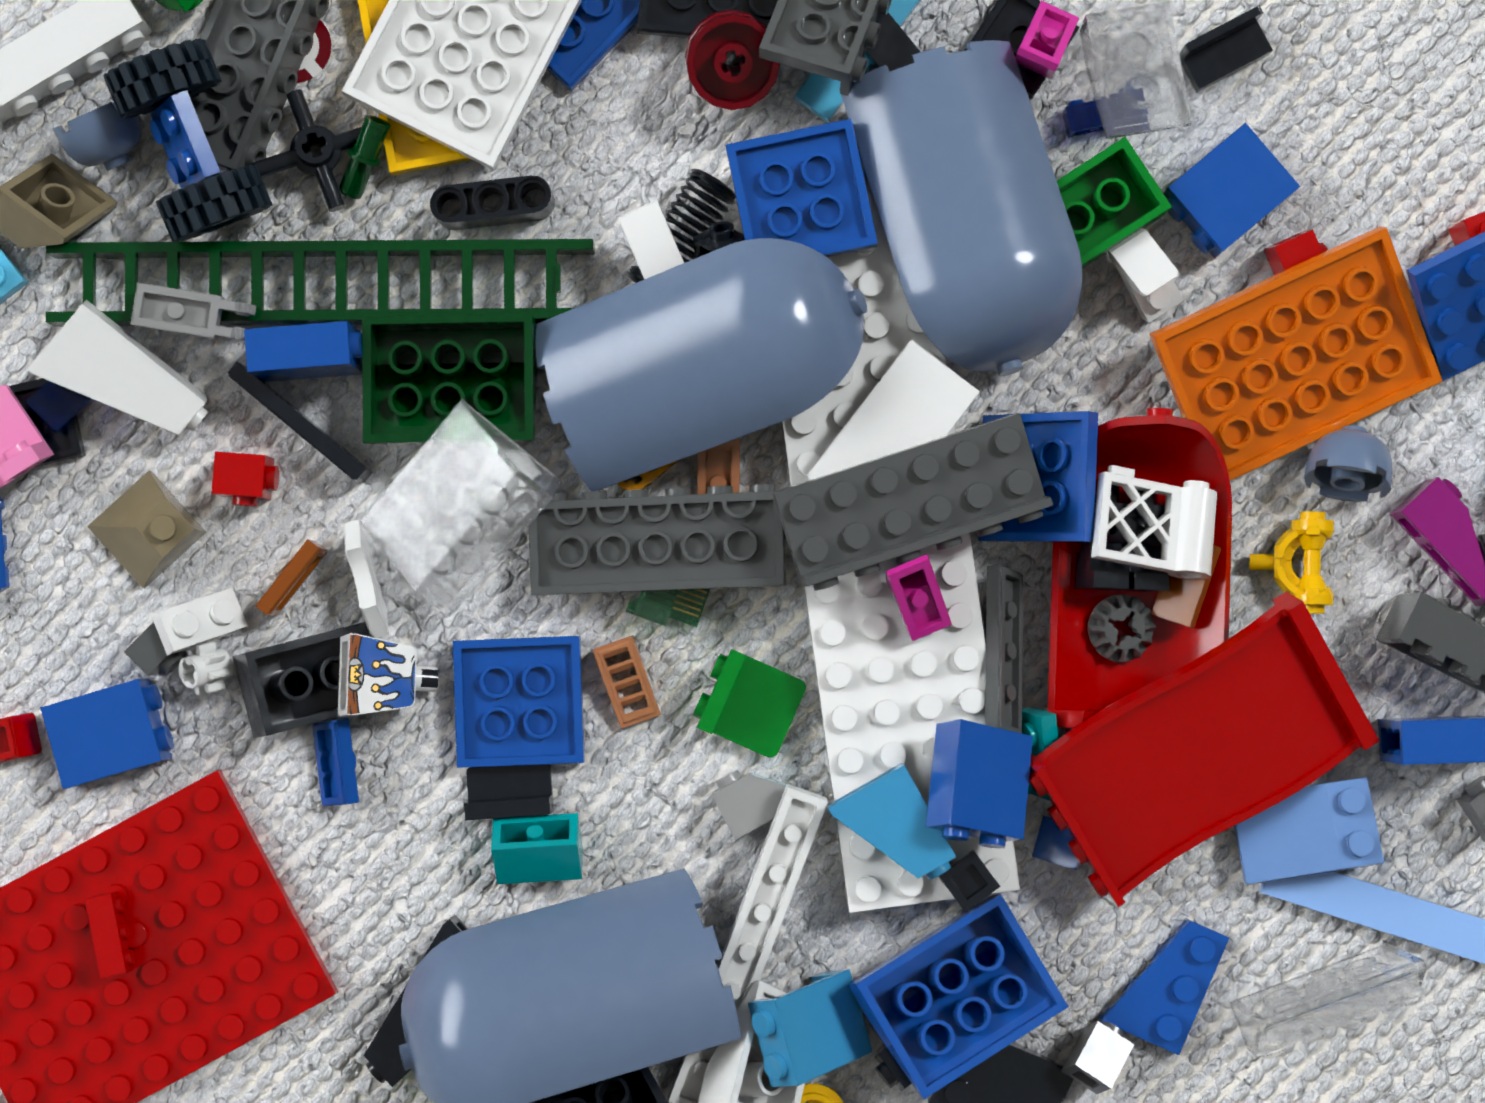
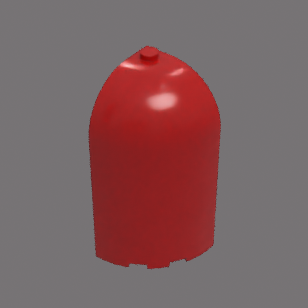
M1148 408L1146 409V416L1117 418L1099 425L1096 480H1098L1099 473L1107 472L1108 466L1115 465L1135 469V478L1183 487V483L1189 480L1204 481L1210 484L1209 489L1217 492L1213 545L1222 549L1195 628L1193 629L1151 614L1152 621L1156 626L1151 639L1153 644L1147 647L1141 657L1127 662H1115L1104 658L1094 649L1088 635L1089 618L1096 605L1109 596L1124 594L1139 598L1152 612L1159 591L1075 589L1076 555L1080 552L1081 542H1053L1048 712L1056 714L1057 727L1075 728L1119 699L1194 661L1229 639L1232 494L1228 469L1223 454L1212 434L1203 425L1194 420L1173 416V409ZM1119 486V503H1128V495ZM1157 494L1158 505H1165L1166 496ZM1128 617L1124 621L1108 620L1118 630L1117 640L1122 635H1136L1127 626Z

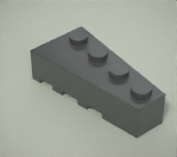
M1414 590L1413 593L1397 595L1376 640L1485 694V627L1477 623L1476 619L1472 616L1451 609L1423 592Z

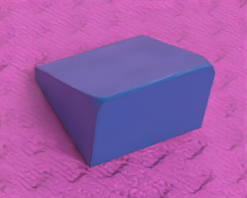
M1043 816L1032 857L1074 870L1077 869L1079 863L1067 844L1073 840L1068 829L1060 831L1052 818Z

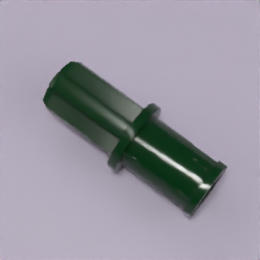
M365 115L354 148L351 147L348 150L350 160L339 186L343 195L353 199H360L362 197L373 167H377L380 164L378 156L391 127L387 121L373 115Z

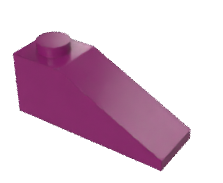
M1439 477L1428 479L1396 507L1390 515L1475 606H1485V563L1468 508L1460 500L1462 494L1447 479L1441 480Z

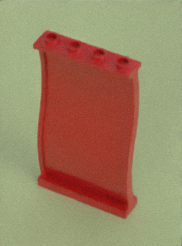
M1287 591L1272 600L1274 603L1272 608L1219 646L1094 714L1064 734L1038 755L1034 756L1031 753L1030 768L1032 772L1029 775V782L1039 797L1045 794L1048 796L1053 806L1048 808L1047 812L1060 831L1068 829L1073 840L1067 844L1081 865L1088 862L1094 872L1088 876V879L1101 899L1108 895L1119 908L1125 904L1123 897L1176 857L1222 831L1285 800L1333 769L1358 748L1367 750L1380 741L1303 601Z

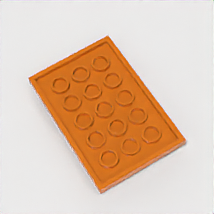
M1382 226L1149 334L1182 418L1200 423L1212 434L1225 459L1230 481L1308 445L1330 432L1340 430L1344 426L1355 423L1442 382L1387 228Z

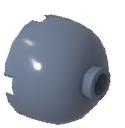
M110 102L68 121L67 124L71 130L65 132L62 125L53 128L60 145L70 158L78 164L88 167L104 164L107 171L129 162L130 159L127 153L138 145L142 136L140 115L132 118H120L114 102Z
M1356 425L1344 426L1340 430H1335L1322 436L1311 449L1306 462L1305 484L1311 488L1313 482L1320 486V495L1341 501H1368L1369 493L1379 491V498H1382L1391 491L1393 477L1392 458L1387 446L1375 435L1368 433L1365 428Z

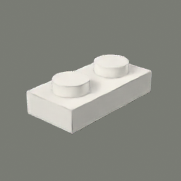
M233 588L159 611L151 616L167 656L248 627Z

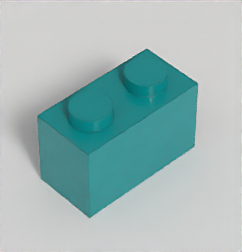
M578 813L493 818L491 852L497 884L582 879L583 845Z

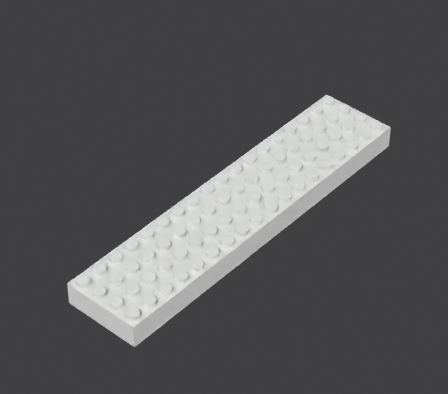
M861 156L860 161L878 246L827 258L841 270L852 288L859 289L865 298L867 312L864 313L863 341L853 366L828 395L804 412L781 422L790 486L809 481L806 477L911 339L946 365L945 356L923 332L907 302ZM955 425L947 435L956 433ZM970 533L961 536V544L950 548L937 550L935 544L920 549L921 555L927 554L952 625L914 641L911 640L896 599L886 582V571L904 564H897L895 558L880 562L879 571L865 576L855 577L854 571L838 576L839 584L826 589L814 591L813 585H804L833 801L902 763L905 765L928 806L936 724L963 719L985 725L986 644ZM836 819L849 913L955 899L939 876L928 880L926 875L919 879ZM970 836L967 841L946 839L956 855V858L949 861L950 866L974 850L1000 885L991 894L1020 890L1013 841L1006 842L1005 848H988L979 845V838Z

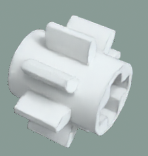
M214 641L186 649L188 657L182 658L179 663V676L183 684L188 688H195L196 695L224 690L226 687L223 680L228 679L233 671L232 660L229 654L224 649H216Z

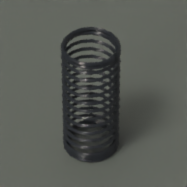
M691 169L690 177L686 178L687 185L681 186L682 193L676 194L677 201L671 202L672 209L666 210L667 217H665L667 222L675 224L691 237L700 233L678 222L670 213L680 216L701 232L709 228L690 216L681 213L675 205L685 208L693 216L709 226L716 222L697 209L686 205L680 197L688 199L705 213L718 220H724L723 215L709 205L691 197L685 189L693 191L704 201L722 212H729V210L719 200L695 188L689 181L695 182L699 187L727 204H734V199H736L735 192L731 188L700 169ZM670 227L675 237L694 249L692 239ZM676 242L680 252L695 259L693 251ZM682 256L684 263L689 261L688 259ZM631 266L630 272H627L628 277L635 283L644 280L639 266Z

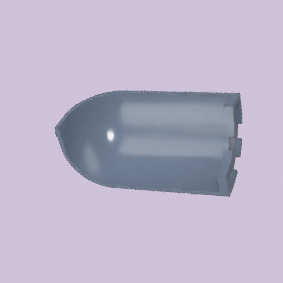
M1000 40L972 41L966 45V51L947 54L943 46L913 54L914 63L890 72L887 65H883L865 73L860 84L854 82L849 96L842 94L841 96L848 118H852L857 147L904 294L919 326L933 345L955 364L971 371L998 372L999 376H1007L1019 372L1023 369V362L1050 348L1069 326L1080 299L1082 263L1078 244L1011 44L1008 41Z
M774 238L739 241L538 323L535 335L537 367L541 370H546L550 388L549 391L543 393L553 425L561 422L571 445L565 449V452L575 470L590 491H598L785 421L815 405L842 381L853 366L863 341L864 313L867 312V304L862 292L859 289L852 288L841 270L830 259L808 246Z
M685 868L473 927L450 936L439 943L416 966L403 994L401 1020L406 1043L398 1046L404 1070L413 1069L422 1092L436 1103H530L741 1039L731 985L723 986L718 966L715 963V960L722 958V953L713 927L708 926L704 928L697 909L702 908L703 902Z

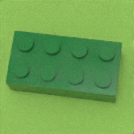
M1123 137L1057 180L1080 251L1082 269L1108 253L1109 249L1140 229H1145L1161 219L1172 208L1126 137Z

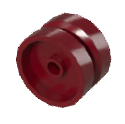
M733 9L714 12L701 20L688 37L685 60L689 80L699 96L713 106L728 110L751 107L765 98L776 83L780 63L759 58V46L767 28L750 13ZM734 51L736 56H739V60L735 65L724 63L727 60V52Z

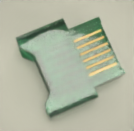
M711 589L642 591L640 597L628 603L626 612L666 627L670 618L698 627Z

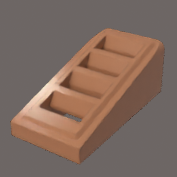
M633 635L592 649L621 729L661 715ZM629 651L631 659L611 666L608 665L606 658ZM635 667L637 675L614 682L612 674ZM637 683L641 684L642 691L620 698L617 690ZM646 698L648 707L625 714L623 706Z

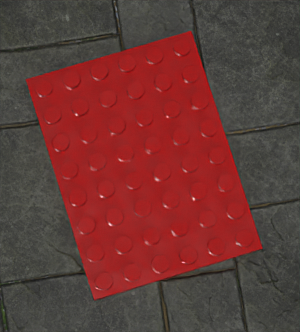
M217 770L0 888V1088L8 1103H137L339 992L222 770ZM118 891L119 897L123 898L125 904L123 918L124 923H127L130 929L128 943L129 948L135 954L134 970L100 979L85 899Z

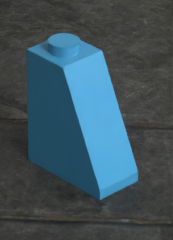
M902 763L827 805L833 817L918 879L924 875L927 876L928 880L940 876L951 868L949 861L956 858L948 841L942 837L943 832L926 827L928 806L905 765Z

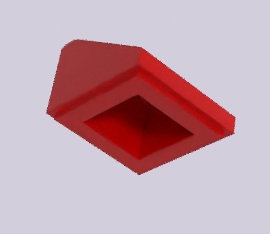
M34 713L0 719V763L42 752Z

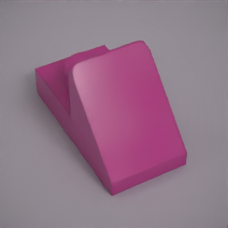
M1041 1L1015 56L1017 64L1052 79L1079 17Z
M927 554L886 571V582L896 599L905 627L912 641L952 625Z

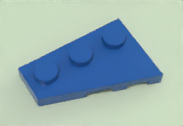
M1187 919L1155 954L1152 962L1136 979L1134 978L1124 989L1125 992L1110 1008L1108 1007L1099 1019L1180 1055L1229 937Z

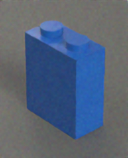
M1245 122L1172 183L1163 194L1172 206L1168 214L1175 221H1183L1193 232L1191 239L1204 254L1210 252L1216 258L1301 186Z
M348 321L244 329L247 372L264 382L362 375V333Z
M150 678L132 680L40 707L63 789L78 787L172 759L170 750L174 748L173 737L169 727L162 724L158 710L162 708L161 694L155 684L151 685Z
M1485 716L1378 719L1380 761L1401 765L1485 762Z
M963 719L936 724L926 827L943 831L942 837L945 839L967 841L969 836L979 838V845L988 848H1005V844L1008 841L1024 840L1033 736Z

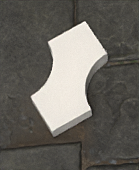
M359 520L344 523L345 554L355 581L360 610L374 638L389 635L387 608L376 577L370 545Z

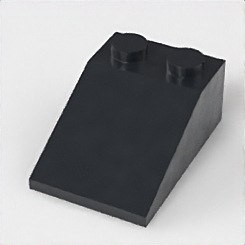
M366 622L232 656L253 738L269 736L338 716L340 637L350 633L369 636Z
M1013 1042L928 1096L927 1099L929 1103H1063L1074 1079L1061 1071L1064 1065L1019 1043Z

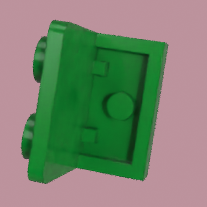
M733 649L730 650L728 656L720 653L710 677L717 680L711 695L702 693L693 713V716L700 719L696 728L710 734L714 733L768 758L775 757L780 750L806 691V684L794 676Z

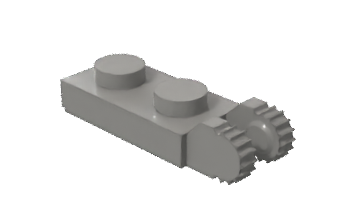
M137 283L130 325L218 339L219 336L245 341V328L220 326L222 310L241 316L255 315L257 306L224 300V297Z

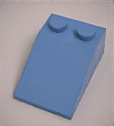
M1367 777L1306 786L1278 804L1234 825L1245 885L1363 868L1384 863Z

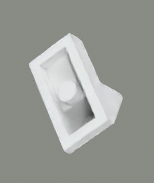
M1140 229L1108 250L1143 320L1150 323L1184 301L1173 280L1179 276L1177 268L1146 229Z

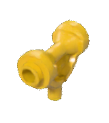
M1300 512V519L1291 520V528L1284 532L1274 545V554H1250L1249 570L1274 571V580L1283 592L1287 591L1303 601L1310 614H1325V606L1334 604V594L1331 587L1326 586L1321 576V550L1326 541L1332 538L1335 531L1334 520H1326V512ZM1300 546L1304 550L1303 576L1301 579L1297 577L1292 568L1293 555Z

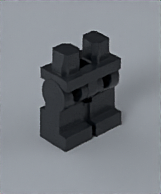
M1096 480L1095 508H1096V496H1097L1098 480ZM1111 485L1110 500L1120 512L1132 501L1128 497V503H1119V486ZM1137 490L1139 494H1142L1144 492ZM1153 493L1144 500L1156 519L1164 514L1165 505H1158L1157 494ZM1137 508L1124 517V520L1136 537L1149 527ZM1116 525L1107 531L1106 549L1120 551L1128 544ZM1152 533L1141 544L1151 558L1161 559L1162 544L1155 534ZM1081 542L1080 552L1076 555L1075 589L1143 592L1169 591L1168 573L1091 558L1092 542ZM1133 550L1129 552L1130 554H1135Z

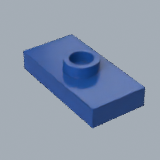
M349 718L313 723L312 728L322 805L334 806L358 803L359 796L355 772L356 757L352 748Z

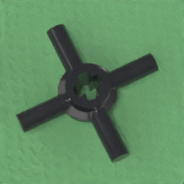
M301 89L291 91L286 96L299 131L291 141L290 150L253 162V165H257L261 178L295 166L307 175L316 176L329 212L341 210L345 207L332 170L340 161L341 151L354 147L361 127L335 135L331 130L315 125L303 91ZM318 144L322 155L312 157L310 146Z

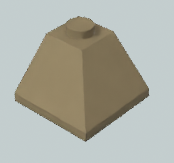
M50 154L0 186V234L19 248L64 244L115 209L118 202L55 155Z
M150 470L87 526L142 588H146L206 533L204 528Z

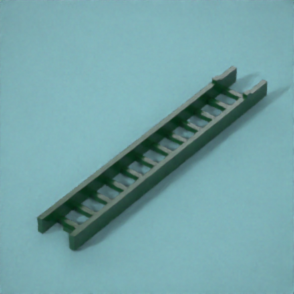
M593 239L208 241L176 243L68 242L46 246V253L55 259L83 258V302L88 300L95 307L96 258H125V311H101L119 326H133L130 323L138 283V258H167V287L180 289V258L209 257V294L222 296V257H251V305L257 306L255 315L241 316L222 310L220 325H303L348 321L352 325L362 324V316L532 313L537 323H540L574 309L557 308V293H561V265L557 264V255H595V243ZM504 255V308L473 309V256ZM515 255H546V308H515ZM348 256H378V309H348ZM390 256H420V309H390ZM431 256H462V309H432ZM264 257H293V310H264ZM306 257H335V310H306ZM76 311L46 312V323L54 327H63Z

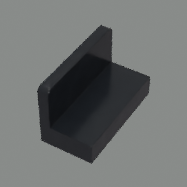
M1260 5L1185 44L1177 58L1196 93L1270 55L1273 51L1257 22L1264 13Z
M551 764L469 767L466 770L468 802L464 803L465 821L545 815L554 812Z

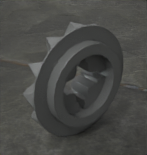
M1118 594L1103 599L1093 609L1088 622V635L1092 646L1101 656L1115 662H1127L1141 657L1147 647L1153 644L1151 639L1156 626L1152 621L1151 610L1139 598L1129 595ZM1128 617L1127 626L1136 635H1122L1117 640L1118 630L1108 620L1124 621Z

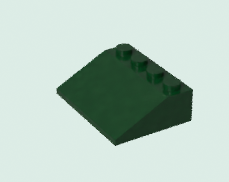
M532 313L362 316L363 443L534 441L537 389L535 349L537 321Z

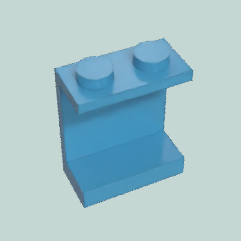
M850 969L821 972L810 977L811 984L782 996L748 1002L752 1017V1027L757 1035L764 1060V1070L768 1075L771 1087L799 1086L873 1052L860 1005L848 987V984L853 982Z

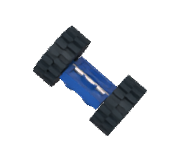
M205 39L186 40L180 44L174 43L162 49L152 50L148 54L139 55L132 58L133 60L119 64L118 67L110 69L108 73L103 75L120 118H132L140 114L151 113L150 128L152 135L158 144H163L169 159L166 165L170 178L175 184H179L181 188L156 201L172 243L185 241L192 237L195 238L218 230L224 226H229L237 221L249 218L251 215L258 214L273 205L257 165H248L220 173V169L190 99L200 95L199 93L209 91L212 87L219 85V82H222Z

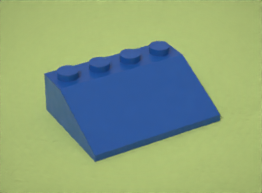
M1001 894L986 898L967 912L960 914L848 984L868 1021L922 1099L932 1095L1069 1007Z

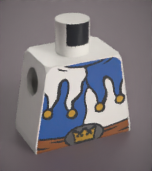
M350 633L341 636L338 717L414 707L415 691L435 692L437 690L438 669L431 666H416V647L360 634Z

